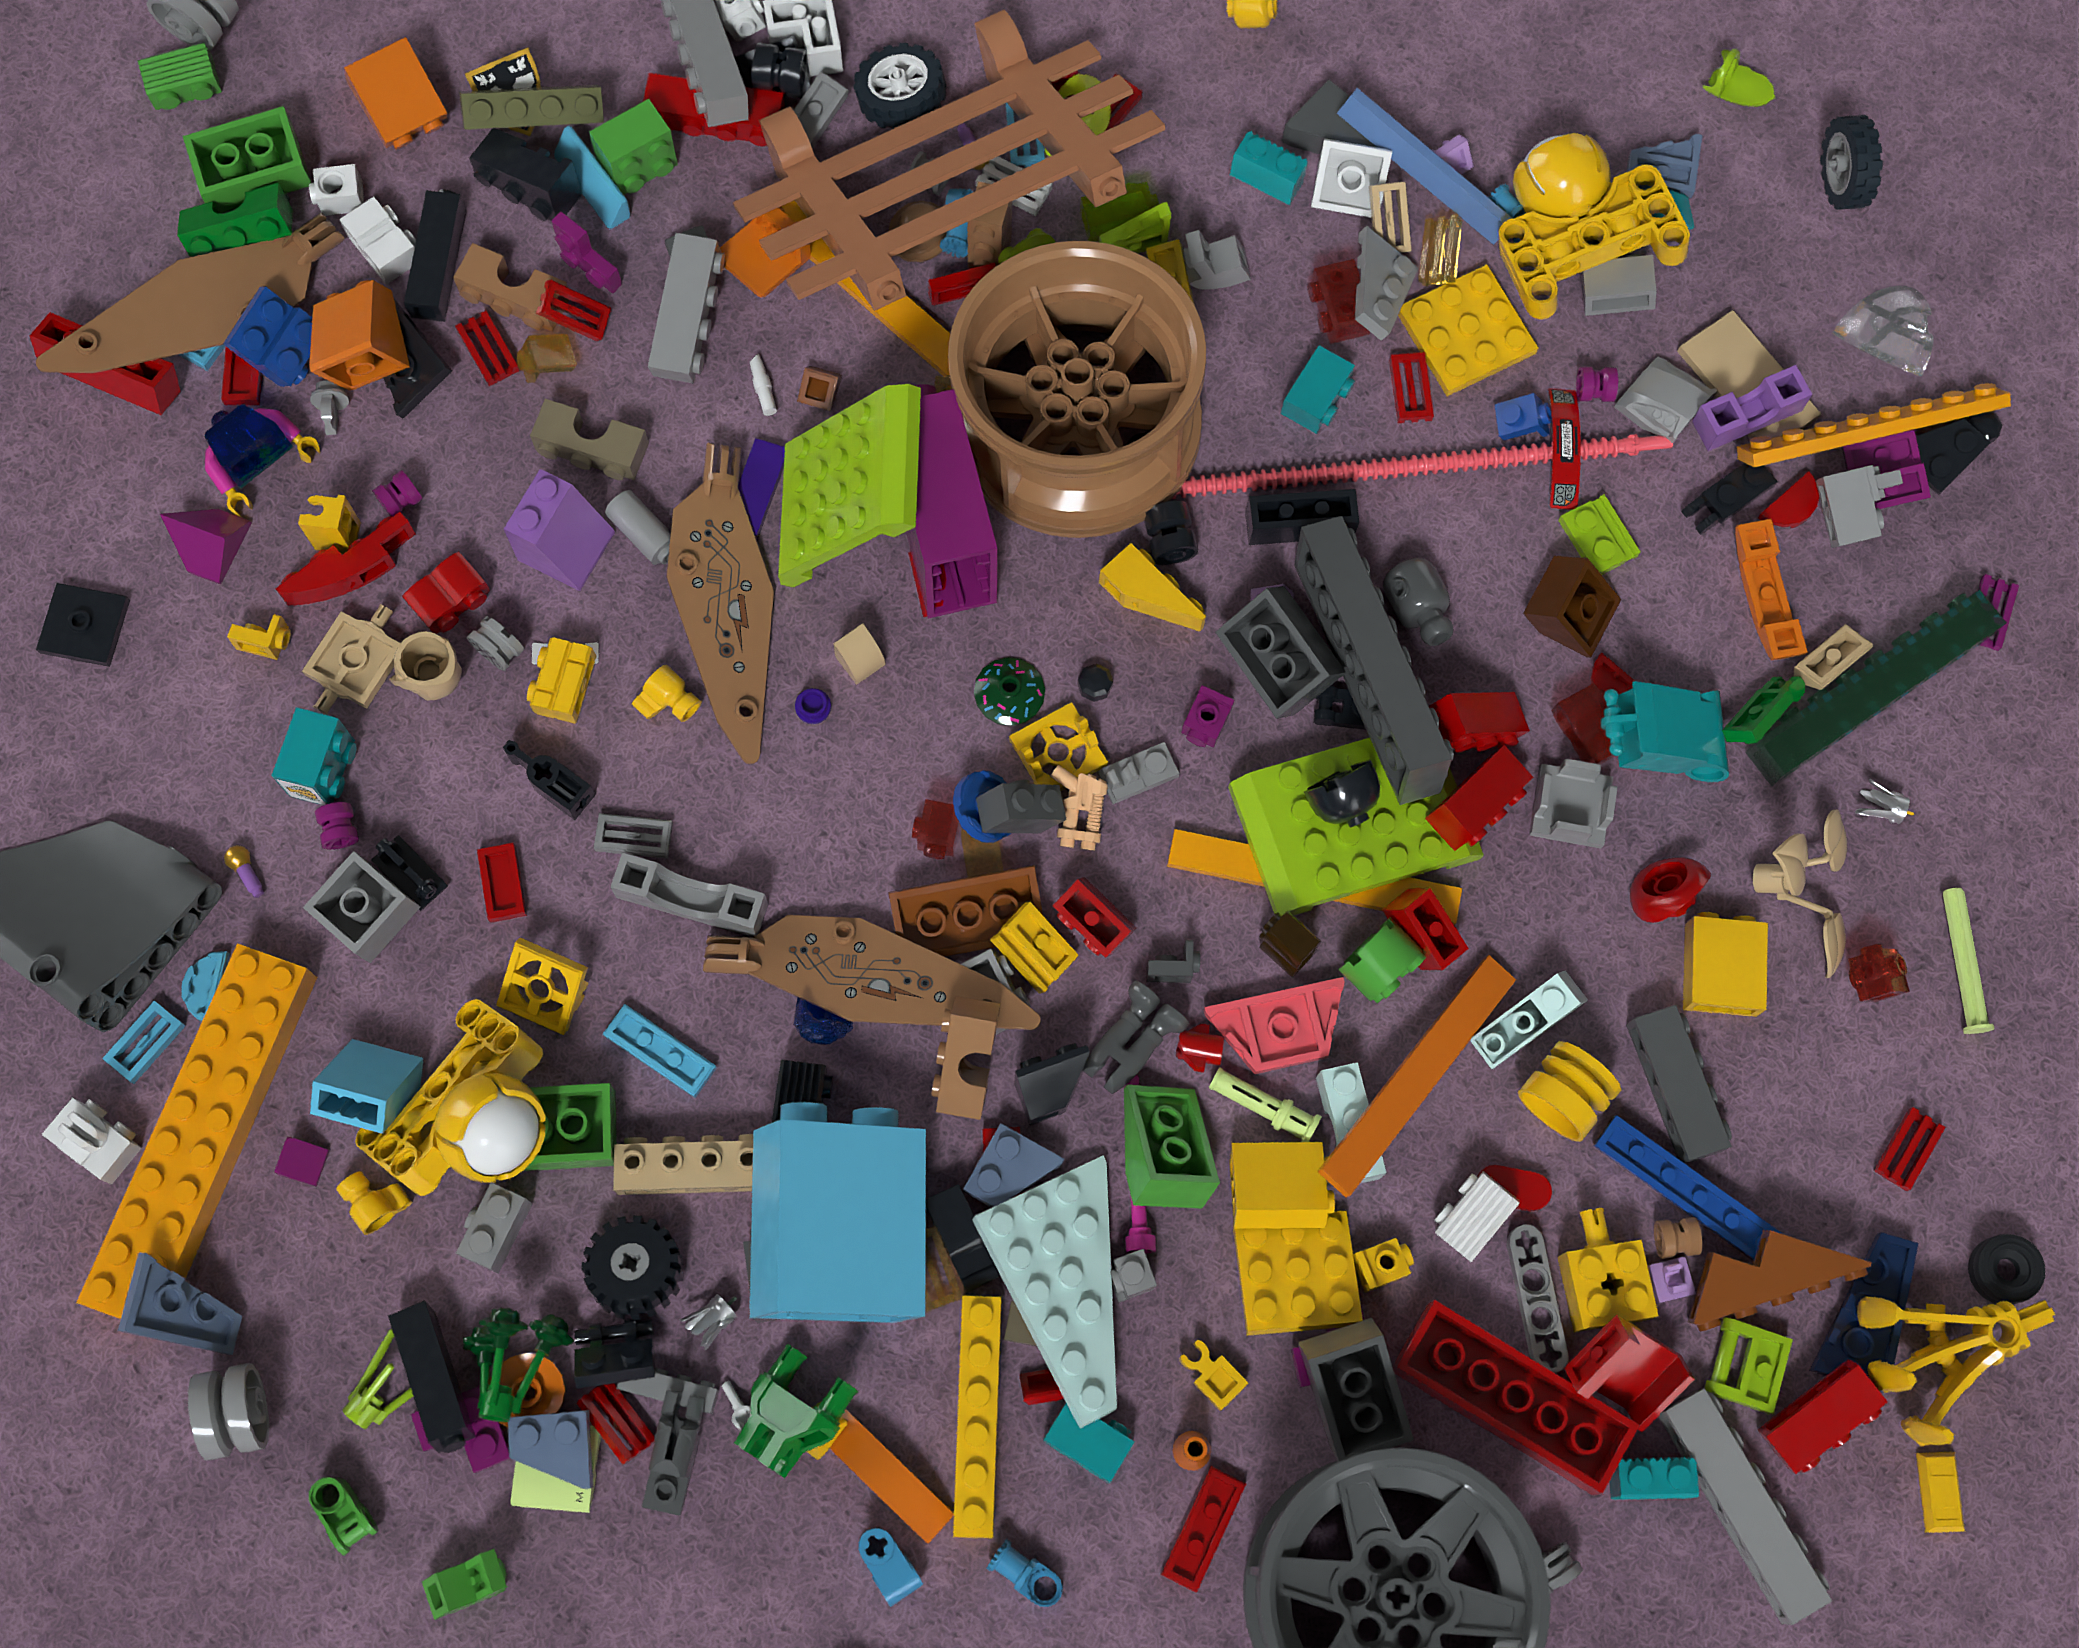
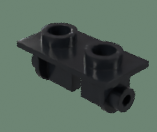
M399 835L392 841L384 838L376 845V849L379 852L371 861L398 888L420 906V911L448 887Z

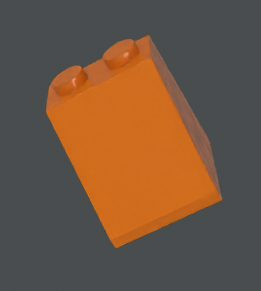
M406 37L344 67L345 80L385 148L393 145L396 150L414 141L412 135L422 130L426 134H430L444 126L442 120L447 118V111Z
M365 280L357 283L355 288L343 293L331 294L326 297V300L313 305L309 363L312 373L352 391L410 367L392 290L375 280Z

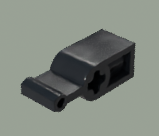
M508 740L503 746L512 764L521 765L527 769L526 774L534 790L572 819L576 820L595 797L590 784L548 755H540L532 759L521 751L515 741ZM542 772L547 775L551 773L552 777L550 779L545 777L540 779L539 775Z
M959 1184L926 1199V1210L966 1293L1001 1277L972 1221L974 1215Z

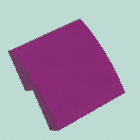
M1915 430L1841 447L1847 471L1873 465V467L1878 466L1880 474L1900 470L1903 484L1885 488V497L1874 502L1875 509H1883L1931 498L1924 463H1921Z

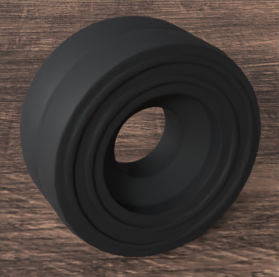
M2001 1234L1982 1241L1973 1250L1968 1263L1969 1278L1973 1287L1983 1298L1995 1304L2001 1301H2008L2012 1304L2027 1301L2039 1292L2045 1280V1263L2039 1250L2027 1239L2013 1234ZM2001 1259H2007L2015 1266L2016 1274L2010 1281L2003 1279L1998 1273L1997 1266Z

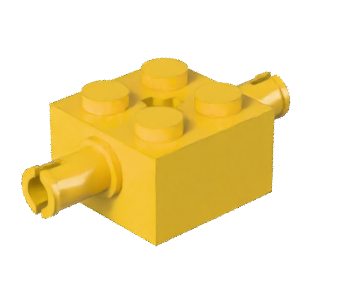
M1604 1208L1579 1212L1582 1218L1587 1246H1584V1249L1569 1251L1557 1257L1573 1332L1603 1329L1616 1314L1631 1324L1658 1317L1642 1239L1615 1244L1614 1241L1609 1239ZM1604 1281L1612 1283L1614 1290L1602 1289L1601 1283Z

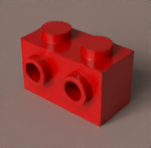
M1085 877L1077 879L1053 904V907L1059 912L1057 914L1059 920L1069 929L1073 930L1075 928L1085 937L1083 940L1084 944L1097 956L1102 954L1107 958L1112 955L1137 929Z
M1408 888L1382 909L1387 919L1391 917L1423 949L1422 953L1426 956V959L1418 966L1420 970L1443 971L1469 949L1431 888Z

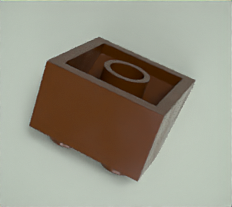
M1554 555L1523 614L1539 633L1585 657L1591 658L1622 599L1588 558Z

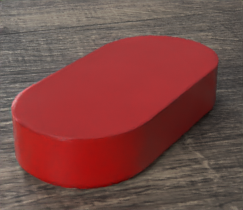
M1489 1165L1477 1175L1478 1177L1484 1171L1515 1196L1520 1202L1515 1209L1529 1212L1538 1211L1549 1203L1552 1196V1188L1546 1177L1536 1172L1501 1165Z

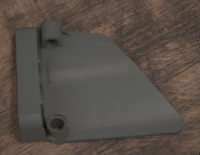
M105 821L58 837L1 851L0 958L32 984L44 990L81 1021L99 1031H110L121 1022L221 898L222 887L171 845L167 848L114 821Z

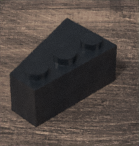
M492 128L469 157L474 170V177L486 187L493 185L500 189L510 202L514 204L521 202L526 205L531 213L542 221H547V219L552 221L560 211L567 215L582 196L573 161L564 157L561 162L549 158V150L540 147L537 152L525 147L527 144L525 140L497 128Z

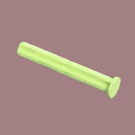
M1950 888L1943 891V899L1967 1027L1963 1028V1033L1989 1032L1994 1030V1025L1989 1024L1965 892L1962 888Z

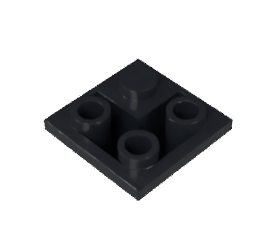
M1076 1043L1069 1044L1055 1051L1056 1056L1042 1061L1041 1056H1037L1019 1064L1021 1069L1015 1071L1014 1085L1030 1126L1066 1112L1088 1062L1089 1049L1087 1045L1078 1048Z

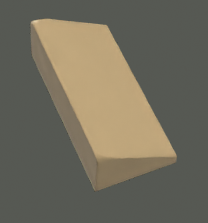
M1845 624L1794 666V677H1801L1805 681L1806 686L1822 690L1873 647V644Z

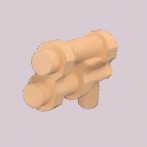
M1057 765L1050 777L1070 790L1069 798L1063 800L1066 820L1063 821L1062 828L1057 830V837L1061 838L1060 846L1074 848L1075 840L1081 841L1080 849L1095 851L1096 843H1100L1101 840L1099 828L1104 803L1103 799L1107 795V782L1100 778L1097 780V777L1091 774L1087 776L1081 773L1077 778ZM1079 810L1089 812L1087 814L1086 832L1077 831Z

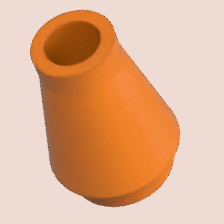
M1187 1431L1180 1434L1175 1440L1173 1456L1177 1464L1183 1469L1190 1471L1199 1470L1210 1460L1211 1445L1203 1434L1197 1431ZM1195 1442L1201 1448L1199 1456L1193 1457L1189 1454V1443Z

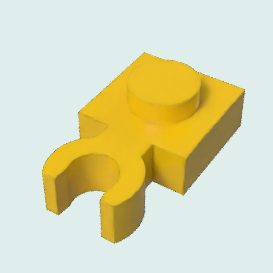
M1197 1340L1194 1346L1201 1353L1200 1360L1192 1362L1184 1354L1179 1360L1185 1368L1199 1372L1200 1376L1193 1383L1221 1411L1249 1383L1222 1355L1213 1362L1209 1358L1208 1347L1202 1341Z

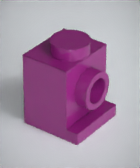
M1201 685L1183 724L1181 733L1187 735L1186 739L1199 747L1209 745L1214 748L1232 711L1235 700ZM1201 714H1207L1214 719L1205 721L1201 718Z

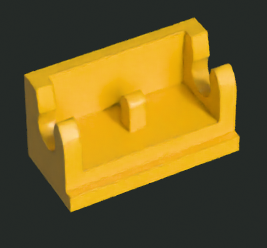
M315 495L307 499L309 504L323 506V512L317 516L300 514L298 525L315 550H327L334 545L341 554L347 552L348 547L358 539L361 525L346 496L338 495L337 498Z

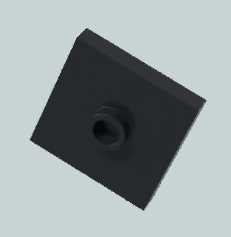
M56 583L36 650L40 654L110 667L130 603L129 598L124 595Z

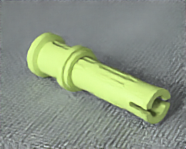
M1222 1068L1218 1069L1209 1086V1089L1217 1091L1243 1107L1272 1121L1273 1129L1277 1131L1283 1129L1302 1139V1142L1310 1141L1322 1118L1318 1114L1312 1116L1294 1106V1101L1290 1099H1284L1282 1102L1224 1071Z

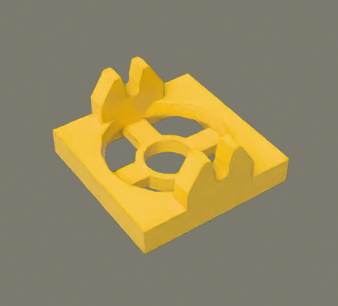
M1072 702L1009 736V741L1035 784L1059 785L1060 791L1066 789V787L1042 771V767L1048 764L1053 766L1059 765L1077 778L1081 773L1087 776L1088 774L1092 775L1108 765V761L1098 746L1094 730H1090L1088 720L1079 715ZM1050 726H1067L1079 734L1068 740L1058 738ZM1040 732L1046 745L1044 753L1034 758L1031 749L1032 743ZM1052 744H1064L1069 751L1067 758L1063 761L1052 760L1048 755V748ZM1085 744V758L1081 766L1076 770L1070 761L1072 751Z
M519 938L514 944L496 1006L564 1035L570 1027L574 1012L585 997L582 993L589 984L584 980L588 967L523 938ZM537 960L541 962L538 973L532 976L525 974L526 969L523 967L528 962ZM553 967L558 969L565 977L568 993L555 987L553 980L550 978ZM539 979L547 984L549 988L547 997L537 996L532 991V980ZM518 985L525 988L526 995L530 999L529 1004L520 994ZM550 999L563 1005L555 1011L547 1012L540 1010L542 1003H546Z

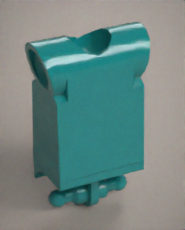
M1633 681V688L1618 695L1614 689H1608L1604 693L1607 707L1603 711L1604 717L1600 720L1601 728L1605 729L1606 736L1610 739V753L1618 756L1619 767L1674 774L1685 773L1691 779L1704 782H1719L1729 777L1726 740L1722 732L1724 723L1720 691L1700 694V692Z

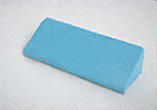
M570 126L565 127L555 149L554 157L558 162H561L564 157L573 161L583 196L607 228L612 229L630 218L631 214L627 199L574 129Z

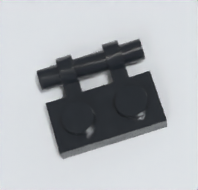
M629 1318L625 1319L624 1323L603 1326L602 1323L590 1324L587 1329L575 1330L576 1346L590 1344V1347L575 1349L574 1380L576 1388L655 1377V1348L653 1339L639 1340L641 1336L654 1335L653 1320L637 1321ZM625 1339V1342L605 1345L606 1341Z

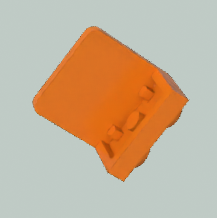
M782 206L752 219L750 223L723 244L720 249L721 253L725 254L724 267L758 297H766L811 258L810 243L772 261L769 259L760 246L759 240L799 222H794L786 215Z

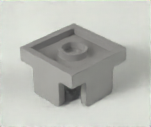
M1565 759L1561 766L1541 764L1538 771L1530 836L1601 849L1605 843L1606 829L1614 818L1617 786H1612L1613 777L1601 775V765L1572 759Z

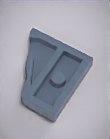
M1695 134L1691 136L1690 140L1673 143L1671 140L1659 143L1656 147L1646 146L1634 149L1628 158L1627 172L1640 165H1652L1660 172L1669 191L1684 194L1691 199L1695 192L1703 135ZM1640 185V186H1638V188H1640V189H1649V188H1651V187L1648 186V185Z
M1000 1123L963 1188V1192L993 1208L1012 1199L1054 1169L1059 1168L1064 1162V1158Z
M589 1410L510 1417L508 1436L509 1456L511 1459L580 1488H593Z

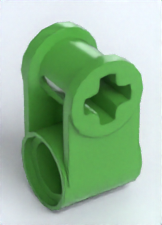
M339 1477L322 1478L312 1485L309 1492L310 1505L324 1525L331 1542L342 1555L345 1556L349 1553L350 1547L366 1535H375L379 1532L378 1526L370 1512L360 1502L346 1480ZM330 1484L335 1485L339 1491L338 1502L332 1507L327 1506L322 1498L324 1489ZM357 1525L354 1529L346 1533L349 1529Z

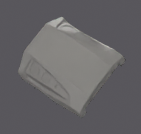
M1657 356L1628 388L1614 407L1643 430L1654 433L1656 436H1664L1673 443L1694 415H1696L1700 406L1710 401L1717 390L1715 388H1708L1688 373Z

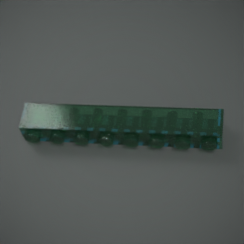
M1980 589L1969 597L1962 593L1946 605L1949 611L1941 616L1936 611L1920 622L1921 630L1913 635L1908 630L1891 642L1894 647L1885 654L1880 649L1863 661L1866 666L1857 673L1852 668L1835 680L1838 685L1829 692L1826 688H1823L1807 699L1810 704L1801 711L1796 706L1779 718L1782 724L1773 730L1770 728L1764 734V737L1757 743H1753L1745 753L1769 784L1774 786L1979 646L1989 637L1995 635L2007 622Z

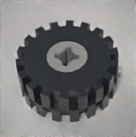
M633 1215V1222H628L625 1216L617 1218L619 1225L612 1228L608 1222L602 1226L605 1231L602 1236L595 1232L590 1238L593 1247L586 1246L583 1253L586 1258V1262H582V1272L585 1275L583 1279L597 1304L599 1303L608 1314L612 1311L620 1319L625 1320L627 1314L631 1316L632 1320H641V1313L647 1312L648 1316L651 1317L657 1314L655 1307L661 1304L665 1309L671 1304L668 1297L670 1294L677 1296L680 1290L677 1282L683 1281L684 1272L681 1266L684 1263L674 1238L671 1237L669 1231L664 1226L660 1228L657 1221L649 1218L647 1223L642 1216Z

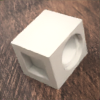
M355 164L313 169L314 183H309L311 201L313 204H318L325 216L350 213L364 203L362 179ZM335 189H341L336 193H331Z

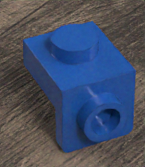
M1535 393L1494 404L1498 433L1502 440H1509L1536 431L1542 437L1550 435L1549 423H1552L1550 406L1547 402L1544 403Z

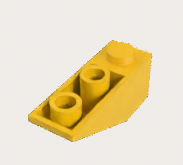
M1130 543L1100 570L1099 584L1123 607L1199 632L1204 628L1206 616L1201 604L1192 597L1188 599L1179 590V584L1170 574L1165 573L1163 575L1154 566L1153 558L1144 549L1138 550Z

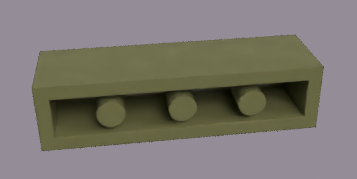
M598 85L459 91L462 125L465 130L604 123L601 87Z

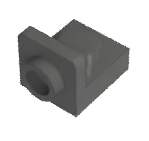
M1185 941L1183 961H1177V956L1158 955L1155 956V960H1148L1146 982L1191 983L1193 973L1200 972V951L1193 950L1194 941Z

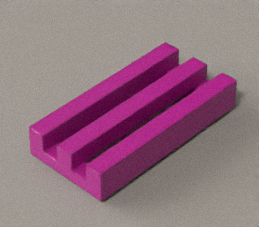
M1984 574L1981 577L1965 639L1999 651L2004 643L2019 585L2015 583L2008 585L2005 584L2006 580L1999 578L1996 581L1991 579V575ZM1989 587L1994 588L1982 635L1979 637L1976 636L1987 592ZM2002 592H2006L1994 641H1991L1989 639Z

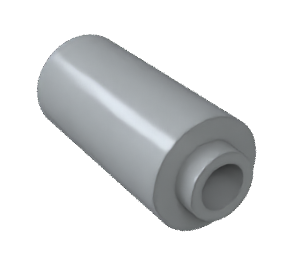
M631 490L618 494L608 504L605 515L653 565L667 564L671 531Z

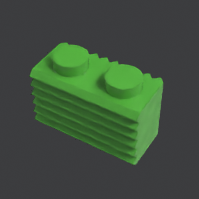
M205 42L137 60L146 94L156 110L161 108L173 109L181 104V102L185 103L188 100H207L215 93L222 92L213 58Z

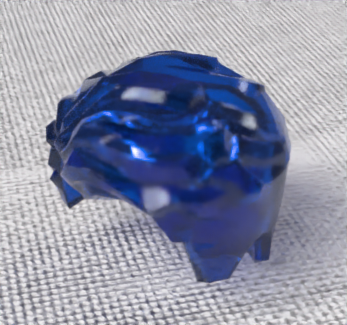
M797 998L793 1024L797 1032L807 1042L828 1045L844 1038L847 1033L853 1030V1021L837 1016L805 999Z

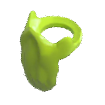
M1735 48L1732 50H1722L1723 65L1713 72L1709 79V86L1703 85V89L1710 94L1742 106L1759 107L1768 104L1775 98L1773 85L1766 76L1752 71L1749 67L1738 65L1740 52Z

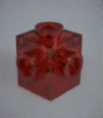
M1874 944L1861 948V955L1848 959L1850 965L1849 979L1852 986L1857 989L1860 1002H1878L1910 992L1905 976L1907 974V965L1902 955L1899 954L1898 949L1883 948L1882 944Z

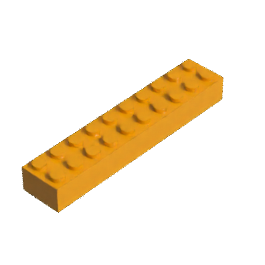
M237 943L76 1303L121 1319L139 1252L147 1253L156 1259L157 1263L186 1279L317 980V977L310 970Z

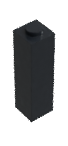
M426 190L404 298V304L410 318L445 322L467 211L461 195L450 190Z
M424 1300L388 1315L427 1441L438 1453H450L463 1448L466 1445V1441L476 1436L436 1313Z

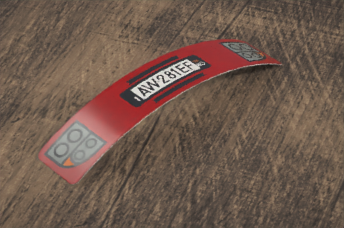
M1549 388L1553 432L1550 507L1573 510L1578 507L1581 465L1580 417L1577 394L1575 390Z

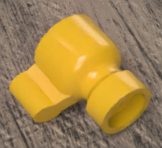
M666 664L658 668L647 679L643 686V691L633 700L632 705L647 719L654 717L664 708L670 706L672 714L681 722H685L696 713L702 701L692 692H685L684 680Z
M358 1171L345 1178L337 1186L336 1190L344 1201L351 1203L349 1210L351 1218L362 1233L368 1235L388 1223L395 1214L409 1207L412 1201L398 1183L377 1191L370 1190V1182L362 1171Z

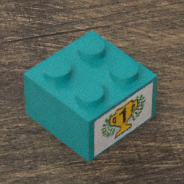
M296 707L271 776L290 797L320 805L333 803L334 799L339 798L343 792L345 778L342 776L346 765L351 764L355 758L357 745L354 743L355 739L339 718Z

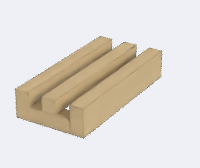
M1405 182L1369 186L1373 231L1383 238L1379 192H1383L1387 242L1400 253L1411 252ZM1392 190H1396L1401 246H1396Z

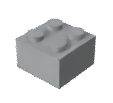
M353 851L303 908L354 954L371 963L419 910L420 906L370 862Z

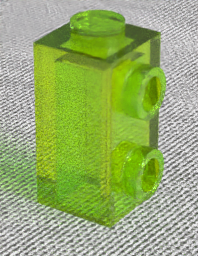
M1126 183V194L1098 207H1095L1086 196L1081 197L1080 216L1088 241H1099L1100 235L1159 205L1156 193L1151 194L1148 183Z

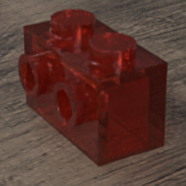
M1354 259L1314 268L1311 282L1307 284L1310 301L1317 303L1320 312L1317 314L1319 329L1322 334L1327 333L1330 344L1370 335V331L1355 320L1356 286L1361 282V278Z

